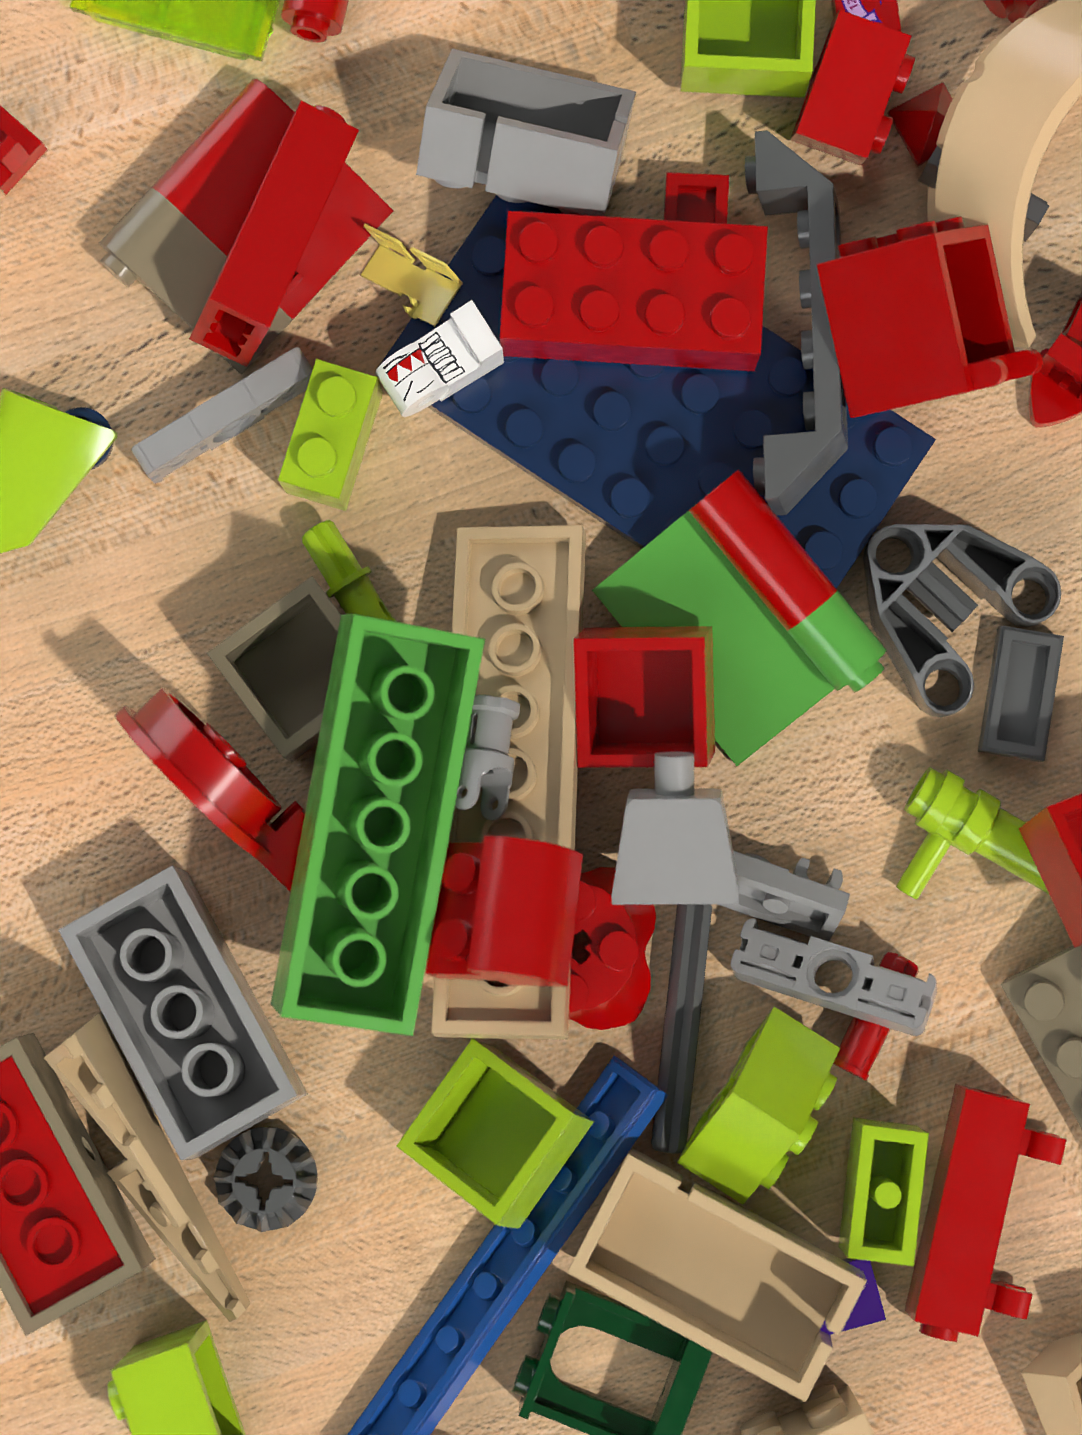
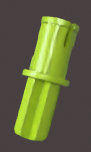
M326 520L307 530L302 536V543L330 587L326 591L328 598L335 596L346 614H356L397 622L368 578V575L372 572L369 566L361 568L334 522Z

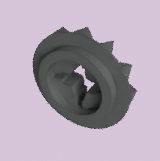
M276 1127L250 1129L234 1138L222 1151L213 1176L218 1194V1204L227 1211L236 1224L256 1229L259 1232L288 1227L298 1220L311 1205L318 1183L316 1163L308 1147L294 1134ZM265 1152H269L268 1162L272 1163V1173L282 1176L283 1179H292L293 1183H284L282 1186L274 1187L266 1199V1205L262 1206V1197L259 1196L258 1186L248 1184V1180H239V1176L246 1177L248 1174L256 1173L261 1167V1162L265 1160Z

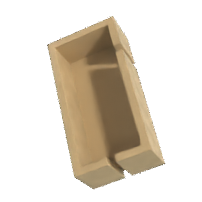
M631 1148L567 1273L806 1402L833 1349L831 1336L821 1331L820 1328L825 1320L827 1329L840 1335L867 1282L863 1271L697 1182H694L689 1193L679 1188L683 1178L682 1174Z

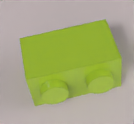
M316 359L278 478V482L287 494L346 511L383 395L378 377Z
M853 1117L838 1247L847 1258L914 1266L929 1133L916 1125Z

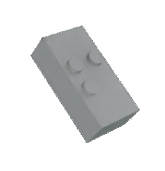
M172 865L58 930L181 1161L195 1159L308 1095L187 871Z

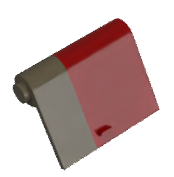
M253 78L99 242L107 252L100 262L125 286L129 287L137 280L143 286L149 287L184 322L194 329L295 112L267 85ZM344 163L274 320L249 364L245 367L220 355L240 375L248 369L367 241L371 234L365 229L364 224L378 229L394 212L346 163Z

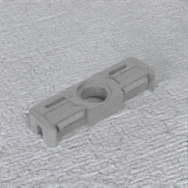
M295 347L132 447L131 451L147 477L154 484L163 481L165 476L209 449L211 451L264 419L266 414L306 391L313 368L300 347Z
M753 918L748 919L744 923L740 934L742 939L740 950H734L731 959V968L737 979L912 1036H919L924 1032L937 994V983L932 974L929 973L927 982H924L922 979L880 966L876 967L874 966L873 955L812 936L807 945V943L782 935L759 930L757 921ZM840 961L851 969L852 980L847 988L841 992L828 993L817 986L815 983L816 972L824 963Z

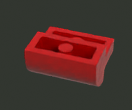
M484 836L483 842L448 843L425 974L439 979L497 980L515 986L568 987L583 854L548 842L505 836Z

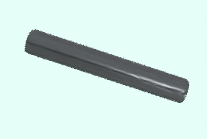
M677 904L657 1084V1087L668 1094V1097L654 1115L651 1139L653 1149L663 1153H682L687 1143L712 914L711 904Z

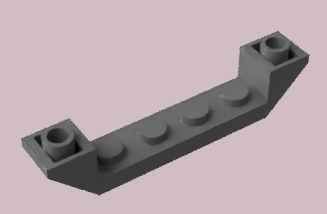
M768 130L755 132V155L745 157V179L748 194H758L765 216L797 213L800 249L809 248L810 269L799 271V291L802 309L811 308L812 330L801 332V353L804 369H813L814 391L803 393L806 431L815 430V432L763 436L764 457L754 458L753 461L754 488L760 496H765L769 507L776 516L787 515L848 450L847 401L816 264L840 258L838 245H841L840 207L833 183Z

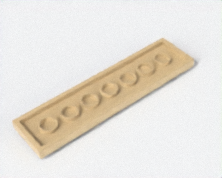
M583 525L457 527L452 633L485 639L475 695H488L513 700L520 704V712L518 718L513 720L509 756L514 758V770L505 813L494 821L488 820L482 815V788L480 787L478 800L471 808L462 810L456 806L454 807L448 843L483 842L484 836H505L543 841L575 850L578 764L573 638L583 630L586 533ZM467 788L462 791V798L467 795ZM498 800L493 803V810L497 808ZM570 972L568 987L515 986L497 980L439 979L434 977L431 1034L436 1037L568 1039Z

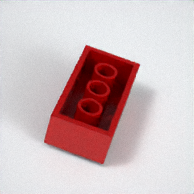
M508 211L500 345L503 348V356L755 371L761 355L768 226Z

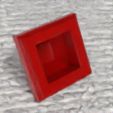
M944 82L896 106L887 113L889 117L893 118V125L917 167L928 162L935 151L941 126L953 100Z

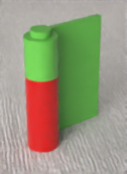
M739 469L592 590L622 627L712 626L715 741L736 766L750 757L834 689L838 691L848 685L856 693L873 681L885 669L878 661L887 651Z

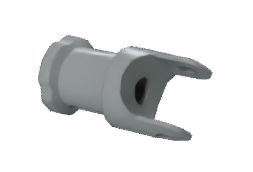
M475 695L455 806L458 809L466 810L471 808L478 800L481 787L482 815L486 819L494 821L505 813L514 770V758L509 756L512 723L519 716V703L502 697ZM467 788V795L462 798V791ZM498 800V806L493 810V803Z

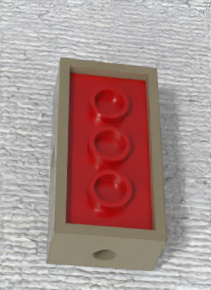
M34 1033L16 1037L0 1046V1289L25 1336L143 1271L156 1259L115 1182L107 1174L108 1169L57 1074L44 1059L46 1054Z

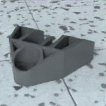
M894 524L886 526L870 538L865 546L863 555L871 625L919 709L935 717L953 715L966 707L972 697L974 689L973 674L964 660L946 641L948 637L907 600L902 593L907 589L951 632L964 622L978 604L932 562L937 558L981 600L984 598L1008 621L1017 626L1030 627L1042 623L1054 614L1061 599L1060 582L1050 568L1029 554L969 525ZM889 538L899 539L907 545L911 555L910 564L907 569L902 572L893 573L886 571L879 565L876 558V550L879 543ZM1032 580L1040 584L1046 596L1045 605L1041 612L1029 615L1022 613L1015 607L1012 600V591L1017 582ZM933 671H948L958 680L959 695L951 705H937L930 701L926 695L925 682Z

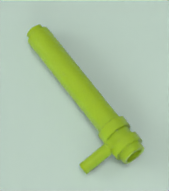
M929 767L917 782L904 808L907 813L916 817L915 825L928 831V834L896 887L908 896L918 899L952 845L967 855L975 851L1049 894L1019 831V828L1026 822L1002 809L1001 801L986 791L979 789L975 793L964 787L965 780L948 769L940 773Z

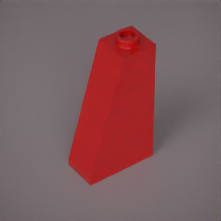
M302 100L300 101L189 340L245 367L249 364L274 320L359 132L357 128L347 124L338 112L325 106H312Z

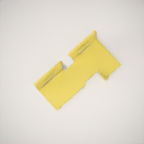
M364 224L365 229L380 245L361 273V277L399 296H402V294L408 296L412 308L403 305L405 312L414 319L419 318L436 326L463 284L445 262L411 247L409 250L425 265L426 270L413 265L415 259L406 250L401 241ZM389 248H391V249H393V250H395V251H397V252L403 254L405 257H403V256H401V255H399V254H397V253H395V252L389 250ZM436 271L439 272V273H441V274H443V275H445V276H447V277H449V278H451L452 280H450V279H448V278H446V277H444V276H442V275L436 273Z

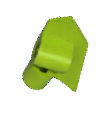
M2 388L0 394V554L30 546L85 476L117 439L115 430L57 410V407L28 395Z

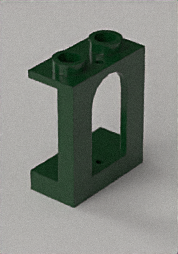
M565 1282L560 1297L549 1293L535 1331L545 1334L537 1358L528 1355L524 1356L512 1388L513 1393L522 1396L519 1402V1416L528 1420L530 1412H533L589 1435H682L713 1352L624 1303L571 1282ZM578 1326L595 1328L673 1359L652 1418H646L573 1389L561 1382L553 1372L550 1361L560 1334L569 1328Z

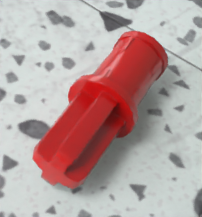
M887 952L879 964L880 967L915 978L919 973V967L914 962L892 952ZM853 1017L839 1046L840 1050L833 1064L867 1081L868 1073L891 1029Z

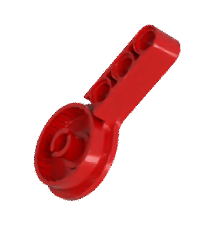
M164 687L137 712L124 705L115 714V718L142 752L213 824L242 849L257 859L291 893L305 810L295 800L271 822L270 820L282 809L276 798L246 766L247 762L210 724H204L188 707Z

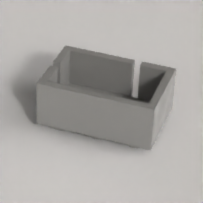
M452 48L426 105L416 175L434 179L440 185L449 188H473L475 182L485 184L486 192L495 193L498 197L508 202L524 203L529 201L558 208L564 214L605 216L613 185L615 184L623 158L636 91Z

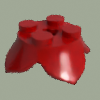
M599 867L581 873L574 935L583 930L588 934L591 942L584 946L590 954L583 962L578 963L571 957L569 1020H573L586 1028L597 1030L621 1027L635 1021L644 1008L651 988V973L646 962L645 951L655 930L654 904H612V890L616 867Z

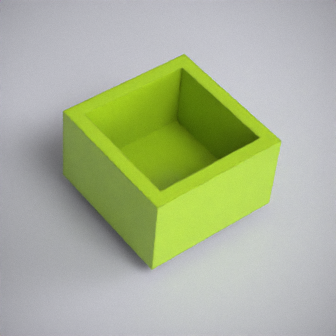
M685 0L680 92L805 98L813 72L816 0Z
M472 1038L396 1147L494 1224L519 1229L594 1121L496 1047Z
M207 1320L135 1345L111 1370L113 1380L107 1384L109 1400L117 1419L120 1421L127 1419L132 1435H246Z

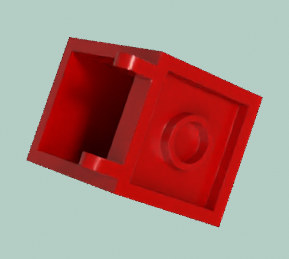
M962 216L935 222V220L897 229L895 234L878 238L874 236L838 245L840 258L816 264L850 418L993 387L1008 380L1036 374L1042 368L1043 358L1037 350L1025 349L1015 352L988 224L964 228Z

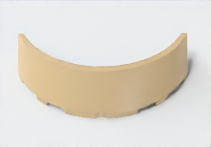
M1053 0V3L1041 8L1027 18H1019L997 36L976 60L972 76L960 84L948 108L936 143L942 149L938 166L936 188H928V221L935 220V222L962 216L964 228L988 224L1014 347L1029 348L1036 338L1024 286V228L1032 187L1044 154L1061 122L1082 96V0Z

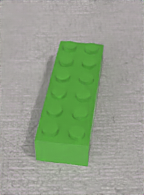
M341 614L271 998V1005L281 1017L413 1036L485 642L484 638L362 615Z

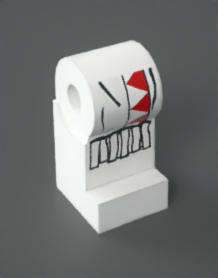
M472 300L450 314L451 319L416 342L398 350L376 369L375 374L403 417L416 414L438 400L443 401L504 363L503 348Z

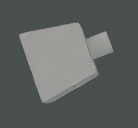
M661 752L654 754L655 789H632L627 797L612 890V904H739V879L722 789L695 788L694 753Z

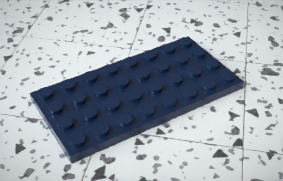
M496 195L448 264L463 284L436 326L419 318H411L380 364L398 350L416 342L451 319L450 314L471 300L500 343L508 211L564 213L558 208L529 201L524 203L508 202ZM763 325L761 355L755 371L503 356V364L443 401L438 400L428 407L641 549L738 469L754 487L753 461L754 458L764 457L763 436L815 432V430L806 431L803 415V393L814 391L813 369H804L801 350ZM847 406L848 450L787 515L777 516L836 589L936 440L892 410L850 418ZM761 496L763 500L767 503L765 496Z

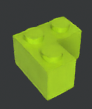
M774 1006L746 1042L725 1086L698 1119L677 1163L742 1205L760 1184L770 1189L787 1164L789 1156L786 1153L788 1150L796 1155L800 1154L818 1125V1121L811 1117L810 1114L813 1109L818 1111L823 1106L838 1078L829 1072L840 1048Z

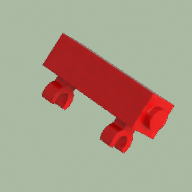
M955 1084L905 1305V1311L913 1321L920 1323L919 1332L924 1335L950 1342L958 1341L959 1332L978 1337L984 1309L1027 1320L1033 1294L1027 1292L1025 1287L991 1280L1019 1154L1061 1165L1067 1139L1061 1138L1056 1134L1025 1128L1030 1104L1018 1098Z

